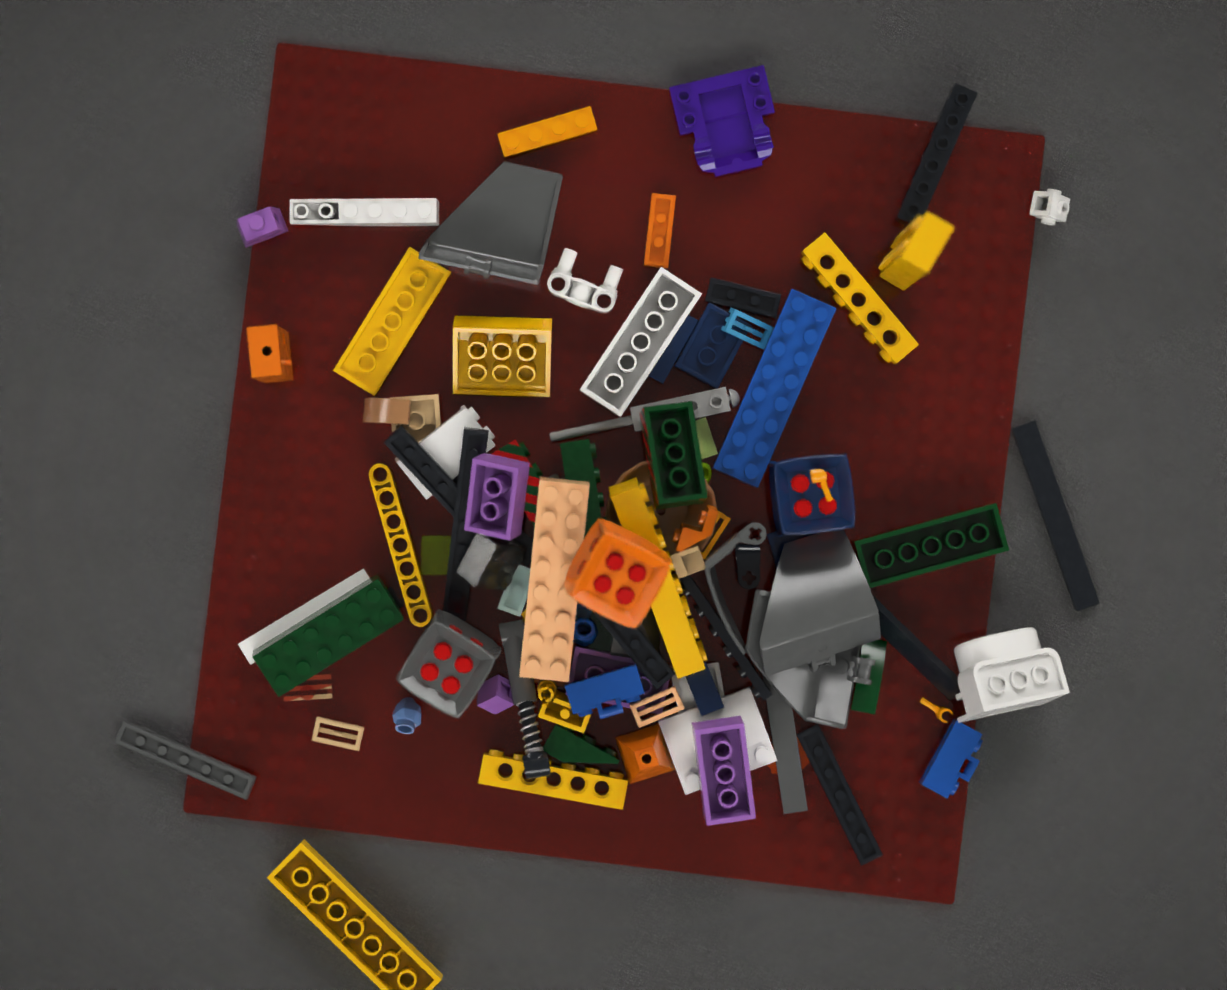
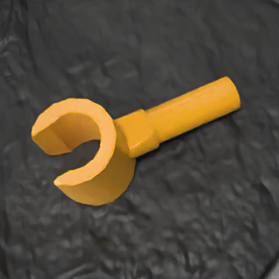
M822 469L810 470L812 483L820 482L827 502L832 501L833 498L826 482V472Z
M924 697L920 700V703L936 713V717L944 723L948 722L942 718L943 712L947 711L953 715V712L947 707L934 705Z

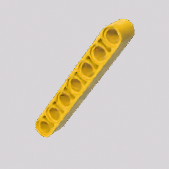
M375 464L369 471V479L408 616L413 625L423 627L432 620V609L391 468L387 465ZM378 468H384L387 471V478L382 482L377 481L374 477V473ZM386 491H390L394 496V500L390 505H385L381 501V496ZM394 514L399 516L401 520L400 526L396 529L388 525V518ZM399 538H403L407 542V549L404 552H398L394 547L395 541ZM407 561L411 562L414 566V572L409 576L404 575L401 571L402 564ZM411 585H416L420 588L421 594L419 598L412 599L409 597L408 588ZM417 609H424L427 612L428 617L425 622H418L415 619L414 614Z

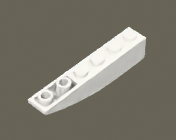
M437 198L290 199V224L439 226V201Z

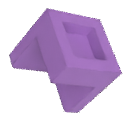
M500 675L486 680L478 691L477 706L492 714H497L514 706L509 680Z

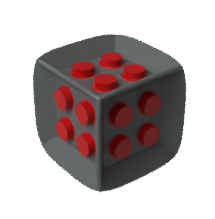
M439 609L417 641L402 669L398 672L396 681L434 708L459 719L485 682L495 660L500 656L502 648L490 637L470 624Z

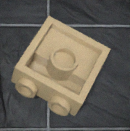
M439 394L390 398L411 400L410 425L403 426L418 442L442 424ZM391 424L392 433L401 425Z

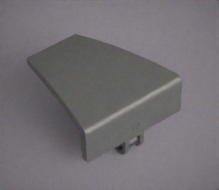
M504 161L425 240L418 258L464 269V274L467 275L475 273L483 275V278L486 279L490 275L538 285L544 269L563 174Z
M756 590L745 647L746 653L773 688L805 721L846 729L854 683L871 685L870 674L872 665H875V660L859 657L860 645L836 653L835 666L830 667V665L818 668V671L812 673L808 663L766 676L763 671L759 642L771 592Z

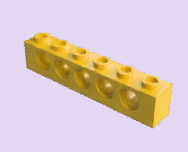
M826 232L801 252L803 256L801 260L809 270L813 268L818 273L817 280L825 289L829 287L833 291L834 295L832 297L840 307L845 306L850 312L848 317L856 326L860 324L866 331L864 336L872 345L876 343L881 349L879 354L887 363L892 362L895 365L919 345ZM822 257L831 258L833 261L831 269H824L821 266L820 259ZM843 275L847 277L848 286L846 288H840L836 284L837 276ZM854 294H860L864 298L863 306L857 307L853 305L851 298ZM873 312L879 316L880 321L878 325L869 324L867 321L869 313ZM885 331H890L895 335L893 344L884 342L883 334Z
M490 749L489 753L484 752L479 784L623 810L628 785V778H623V773L610 771L609 775L601 774L600 769L586 767L584 771L575 769V764L562 762L561 766L552 765V760H549L551 772H556L561 777V781L558 784L552 785L547 781V776L535 778L534 780H526L523 777L524 764L522 754H513V757L503 756V751ZM507 763L511 765L513 769L512 774L509 776L500 774L499 766L501 764ZM574 777H581L584 779L585 785L581 789H575L571 786V780ZM605 781L609 785L608 791L603 794L598 793L595 790L597 782Z

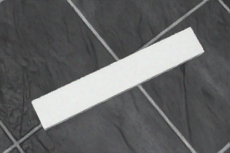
M363 568L240 642L238 645L249 664L251 665L255 662L252 658L253 650L368 580L370 577Z

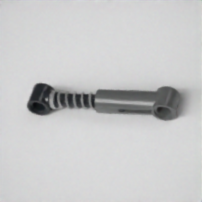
M521 619L500 623L499 630L505 652L513 705L519 707L518 715L521 716L519 723L522 724L520 731L524 733L522 740L526 744L523 747L526 753L522 756L526 779L550 776L551 770L548 754L540 744L542 739H539L540 731L537 728L539 722H536L537 714L534 711L536 706L533 705V702L537 701L534 678L519 677L524 621Z

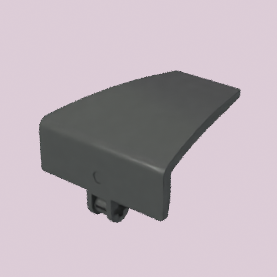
M752 522L738 533H735L709 554L705 561L707 580L718 612L730 636L743 655L746 653V646L721 591L715 564L728 555L738 542L751 545L762 543L766 538V530L763 525L757 522ZM751 527L762 530L759 533L761 536L759 540L748 537L751 534L749 531Z
M844 529L816 533L784 544L759 642L763 671L766 676L808 663L812 673L818 671V668L830 665V667L835 666L836 653L881 638L877 605Z

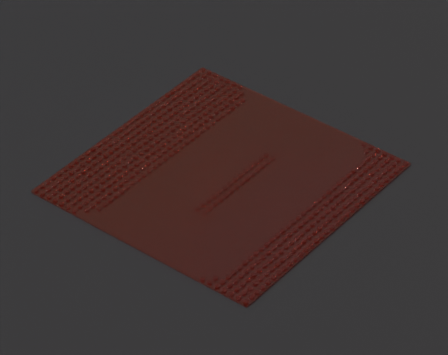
M279 43L276 47L257 211L270 206L280 208L288 232L252 245L191 741L192 749L255 775L257 778L249 798L245 800L187 775L183 810L186 813L953 904L969 782L959 777L957 780L959 782L957 791L953 796L949 795L947 799L921 785L919 780L953 718L957 720V718L966 714L963 700H956V697L951 701L948 700L882 635L879 640L887 641L875 715L850 709L846 729L819 724L883 854L862 866L798 737L797 742L808 811L783 814L776 762L750 771L756 819L717 825H706L700 790L685 795L676 770L629 784L628 780L623 810L479 784L484 752L489 753L490 749L503 751V756L513 757V754L525 755L526 752H524L525 748L523 747L526 744L522 740L524 733L520 731L522 724L519 723L521 720V716L518 715L519 707L514 705L497 714H492L477 706V693L461 718L458 719L434 708L396 681L398 672L402 669L428 624L423 627H417L409 619L369 479L371 467L375 464H384L392 470L433 617L437 610L443 611L454 517L433 495L426 500L396 463L395 454L383 443L392 434L391 424L363 422L364 398L439 394L442 424L461 409V406L465 405L467 409L472 407L480 416L477 422L481 427L484 428L487 425L495 435L492 441L496 446L489 450L488 454L494 453L515 439L518 443L523 441L531 453L527 457L530 463L534 464L536 462L543 473L542 477L546 478L556 473L560 479H565L560 443L589 439L590 444L595 443L597 459H592L593 467L599 468L601 483H596L597 493L602 492L605 507H600L601 517L606 516L605 512L610 493L609 487L615 485L624 472L640 462L647 461L642 431L634 432L633 425L556 442H551L550 433L620 418L582 393L580 388L660 269L644 266L652 193L676 195L668 269L665 270L702 293L689 314L697 319L698 322L709 303L705 302L711 277L781 294L776 319L738 310L772 327L775 326L791 289L837 308L770 461L778 462L798 457L847 453L854 493L855 528H847L844 531L852 548L851 541L991 503H997L999 514L1001 515L1036 217L1029 215L1033 193L1034 191H1039L1045 146L1044 136L963 126L926 211L950 224L954 229L929 272L903 291L880 278L881 270L878 267L883 258L893 250L890 246L896 236L907 227L895 222L894 218L936 122L773 103L775 113L762 116L764 124L770 129V136L774 146L771 156L762 161L763 165L761 167L715 177L714 173L702 172L697 165L693 148L695 142L694 134L690 133L680 136L670 92L666 89ZM591 106L597 131L504 158L497 133ZM504 161L563 174L544 269L538 285L490 275L488 279L483 278V275L475 273L467 275L464 274V269L438 263L451 271V274L376 396H373L333 371L408 248L412 247L420 252L425 240ZM437 198L439 201V226L290 224V199ZM824 232H826L919 344L895 365L892 362L887 363L881 357L879 346L876 343L872 345L866 339L864 328L860 324L856 326L848 317L850 313L845 306L840 307L832 297L834 295L833 291L829 287L825 289L817 280L818 273L813 268L809 270L802 262L801 258L803 256L801 252ZM564 248L578 253L571 270L572 277L588 281L598 287L600 284L603 285L610 265L623 269L616 289L618 297L614 308L609 313H599L574 305L549 292L547 286L548 278L554 267L557 268ZM822 257L820 264L824 269H831L833 261L829 257ZM843 275L837 276L836 284L840 288H846L848 286L847 277ZM557 278L552 281L551 287L555 291H561L565 287V282ZM860 294L852 296L851 301L853 305L857 307L863 306L864 298ZM602 295L597 299V304L601 308H607L611 304V299L606 295ZM714 304L727 312L730 310L729 307ZM871 312L867 316V321L871 325H878L880 318L876 313ZM455 315L552 319L550 397L453 394V323ZM744 320L752 325L751 328L764 334L765 329ZM278 325L289 332L293 380L263 383L251 377L247 327ZM885 331L883 334L884 342L893 344L895 335L890 331ZM749 332L746 335L747 337L752 338L758 342H760L762 339ZM745 341L741 344L718 387H726L727 394H729L728 389L737 391L740 396L738 405L732 408L730 404V412L706 417L718 453L764 351ZM673 367L664 385L647 377L621 417L631 415L630 407L713 390L715 388ZM718 454L702 459V462L709 464L712 475L708 484L714 491L717 510L731 518L709 554L752 522L763 525L766 534L777 531L771 502L769 464L758 488H755L712 469ZM378 468L374 473L375 479L379 482L384 481L387 478V471L384 468ZM390 491L384 492L381 496V501L385 505H390L394 500V496ZM658 509L656 511L661 514L665 509ZM524 511L522 530L534 539L535 528ZM394 514L388 518V525L391 528L396 529L400 526L401 520L399 516ZM720 518L716 523L713 536L724 521ZM751 527L749 529L751 534L748 537L750 539L756 538L759 540L761 538L759 533L762 530L760 528L754 529ZM767 536L760 543V581L753 589H744L738 583L735 547L728 555L715 564L721 591L745 646L755 591L771 592L777 571ZM399 538L395 541L394 547L398 552H404L407 549V542L405 539ZM495 538L484 548L475 542L465 622L490 637L502 648L501 654L495 660L486 680L496 675L509 680L499 624L521 620L523 617L522 615L519 617L497 608L514 563L525 565ZM709 542L706 544V546L704 547V549L702 550V552H704V550H705L706 547L708 546ZM996 554L870 588V590L880 603L958 676L960 672L954 648L963 642L986 636ZM404 562L401 566V571L404 575L409 576L414 572V566L411 562ZM363 568L370 578L378 573L386 588L392 587L400 603L403 604V607L400 609L404 614V620L278 697L256 662L250 665L238 644ZM705 569L690 574L721 618L709 587ZM749 571L746 572L745 576H742V581H746L747 585H751V582L756 580V577L751 576ZM411 585L408 588L409 597L412 599L419 598L421 594L420 588L416 585ZM685 595L691 612L688 619H694L699 638L696 641H702L708 659L704 662L707 664L719 662L724 695L726 696L753 685L748 677L743 679L735 667L738 665L735 658H729L721 647L724 645V642L720 636L717 638L713 636L707 627L711 623L706 616L701 618L694 608V605L697 603L693 597L687 598ZM526 600V603H525V605H524V608H523L522 613L524 612V610H525L526 607H527V600ZM417 609L414 616L418 622H425L427 620V612L424 609ZM592 610L589 619L597 625L598 635L594 642L586 647L610 652L611 633L596 617L595 611ZM660 632L659 654L674 670ZM574 643L573 656H574V652H575V647H576V645H577V646H580V645H578V644H576V643ZM745 653V655L748 657V659L750 660V662L752 663V665L754 666V668L756 669V671L759 673V675H760L761 678L763 679L762 673L759 671V669H758V668L756 667V665L753 663V661L751 660V658L749 657V655H748L747 653ZM672 678L669 679L668 688L673 686ZM535 683L537 701L533 702V705L536 706L534 711L537 714L536 722H539L537 728L540 731L539 739H542L540 744L543 747L556 723L538 717L542 701L538 697V683ZM332 685V689H323ZM557 686L558 691L566 693L565 687ZM673 693L666 695L665 700L674 697ZM316 694H332L331 699L310 700ZM753 694L773 747L766 700H763L762 697L757 699ZM299 697H301L302 699H304V700L291 701V700L297 699V698H299ZM407 697L413 698L421 708V724L415 727L412 734H402L396 731V724L392 717L396 705ZM924 697L939 707L950 709L953 715L947 711L942 713V718L948 723L940 721L933 710L920 703L921 698ZM676 702L664 706L663 712L676 707ZM601 703V706L605 708L612 706V704ZM623 707V713L600 719L597 708H594L585 732L581 733L574 730V733L581 737L583 734L596 740L595 745L602 749L607 746L618 753L616 757L620 758L619 763H564L575 764V769L584 771L586 767L600 769L601 774L609 775L610 771L620 772L624 774L623 778H628L615 737L659 724L657 720L639 728L631 708ZM793 709L796 734L817 724L805 721ZM648 713L641 716L640 718L641 721H643L657 714ZM319 716L364 726L360 751L311 741L316 717ZM976 719L961 722L975 730ZM320 723V727L358 735V731ZM318 732L319 737L356 744V740ZM548 754V759L552 760V765L561 766L562 762ZM649 754L642 756V760L651 759ZM965 759L959 772L963 773L969 762L968 759ZM504 763L499 766V772L503 776L512 774L513 769L511 765ZM524 770V771H523V777L526 779L525 770ZM551 772V775L547 776V781L552 785H556L561 781V777L558 773ZM574 777L571 780V786L575 789H581L585 785V781L581 777ZM599 781L595 785V790L601 794L606 793L609 789V785L605 781Z

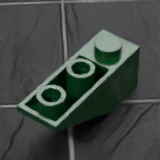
M559 724L554 725L543 745V750L547 751V754L561 762L618 764L620 758L616 757L618 753L607 746L602 749L595 745L596 740L586 734H583L581 737L574 733L573 729Z

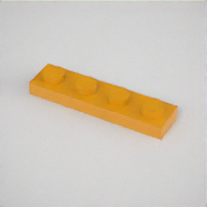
M591 106L497 133L504 158L597 131V126Z

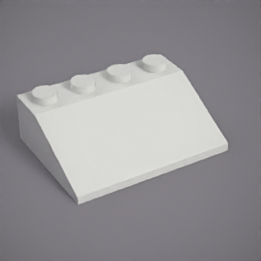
M749 687L720 697L724 708L701 717L696 706L658 720L685 795L700 790L692 731L693 722L741 716L745 726L750 771L777 761Z

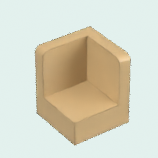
M698 546L670 555L678 579L705 569V563Z

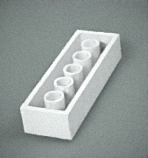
M660 267L580 388V391L618 417H621L702 293Z

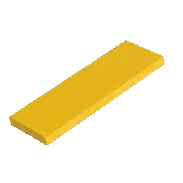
M409 247L333 369L334 372L373 396H376L451 274V271L438 263L419 259V252L412 247Z

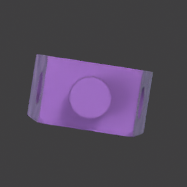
M266 207L237 219V228L245 248L288 232L280 208Z

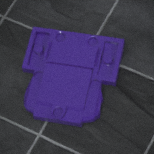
M764 65L669 87L680 136L690 133L694 134V154L697 165L702 172L714 173L715 177L761 167L763 165L762 161L771 156L774 146L770 136V129L764 124L762 116L774 114L775 110Z

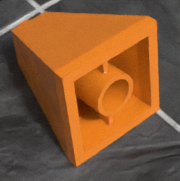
M659 724L615 737L629 784L676 770ZM649 754L651 759L642 760V756Z

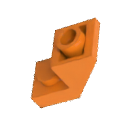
M707 504L705 511L701 510L698 518L700 527L681 522L680 528H675L672 542L675 543L676 551L681 552L712 535L718 515L717 507Z

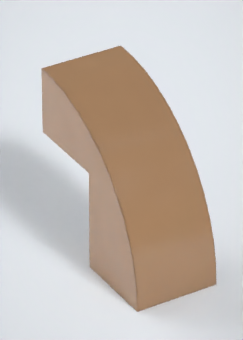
M364 398V423L410 425L411 400Z

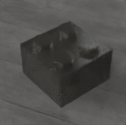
M476 533L456 572L475 588L506 590L512 581L517 567L521 564L527 548L515 538L505 540Z

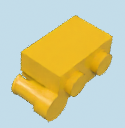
M541 679L537 687L538 697L542 701L538 717L584 733L591 714L579 717L578 713L573 715L566 693L557 690V684L554 680Z

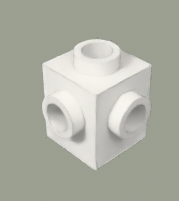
M1056 189L1034 191L1029 215L1041 219V223L1046 225L1066 222L1070 198L1061 195L1062 191Z

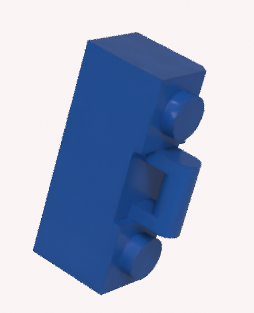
M636 664L564 685L573 715L578 713L579 717L592 714V709L597 708L600 719L623 713L621 700L625 699L626 703L640 700V695L645 694ZM615 699V705L602 708L601 703Z
M953 718L919 783L947 799L949 795L953 796L959 787L958 778L960 777L969 782L980 760L971 755L973 752L976 753L981 747L983 740L980 738L982 734L961 722L958 723ZM965 759H968L969 762L963 773L959 772Z

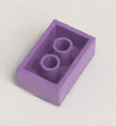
M483 453L473 458L464 530L505 540H512L521 534L529 462Z

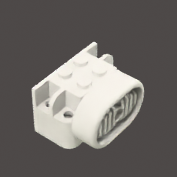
M1032 627L979 637L963 642L954 648L960 672L957 678L960 693L956 694L955 697L956 700H963L966 711L965 715L957 718L958 723L1042 705L1070 693L1058 653L1052 648L1041 649L1037 631Z

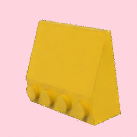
M455 315L453 323V394L550 397L552 319Z

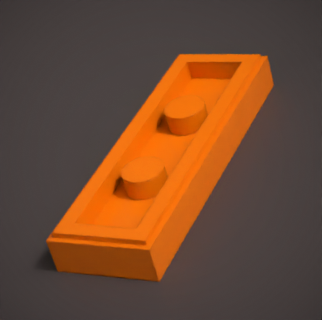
M652 193L644 266L668 269L676 195Z

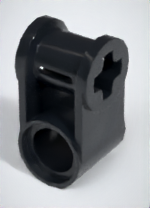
M738 543L735 546L738 583L744 589H753L760 581V544ZM747 571L751 572V576L756 577V580H753L751 585H747L746 581H742V576H745Z

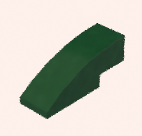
M876 640L861 645L859 657L875 660V665H872L871 685L854 683L850 705L851 710L875 715L887 641Z

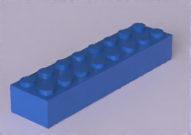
M794 289L789 291L712 469L758 488L837 308Z

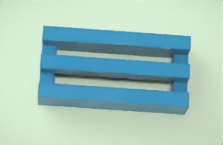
M730 308V316L726 317L725 321L727 323L725 326H722L721 330L764 350L774 327L734 308ZM736 316L765 329L764 334L736 321ZM732 325L762 338L761 341L758 342L731 329Z

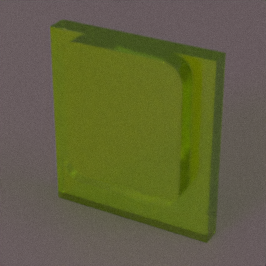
M422 536L421 575H447L451 536Z

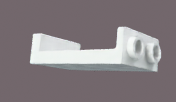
M465 405L461 406V409L419 442L452 479L459 475L464 427L489 430L486 453L496 446L492 441L495 435L487 425L482 428L477 422L480 416L472 407L467 409ZM396 457V463L425 499L430 498L432 494Z

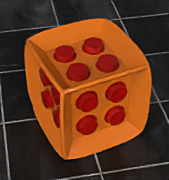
M598 518L584 538L569 567L563 584L564 589L569 596L587 608L621 625L636 629L647 615L669 572L671 559L664 550L659 549L643 537L613 522Z

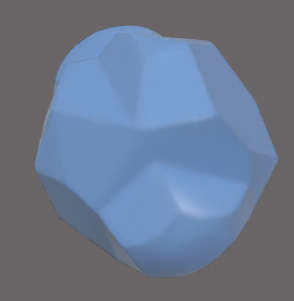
M404 698L396 705L392 713L393 721L396 724L395 730L402 734H412L415 727L421 724V708L413 698Z

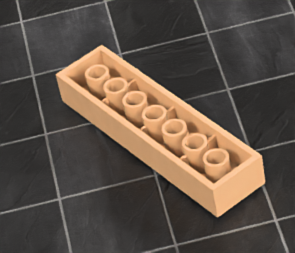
M540 477L519 677L569 682L577 601L566 593L563 584L569 567L584 540L589 482Z

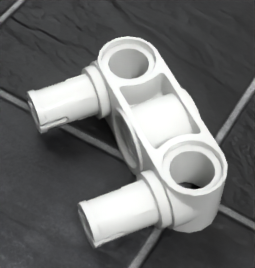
M564 248L557 268L554 267L548 278L547 286L549 292L574 305L599 313H609L614 308L618 297L616 289L623 269L610 265L603 285L600 284L598 287L588 281L572 277L571 270L578 253ZM557 278L564 280V289L555 291L551 287L553 280ZM602 295H606L611 299V304L607 308H601L597 304V299Z

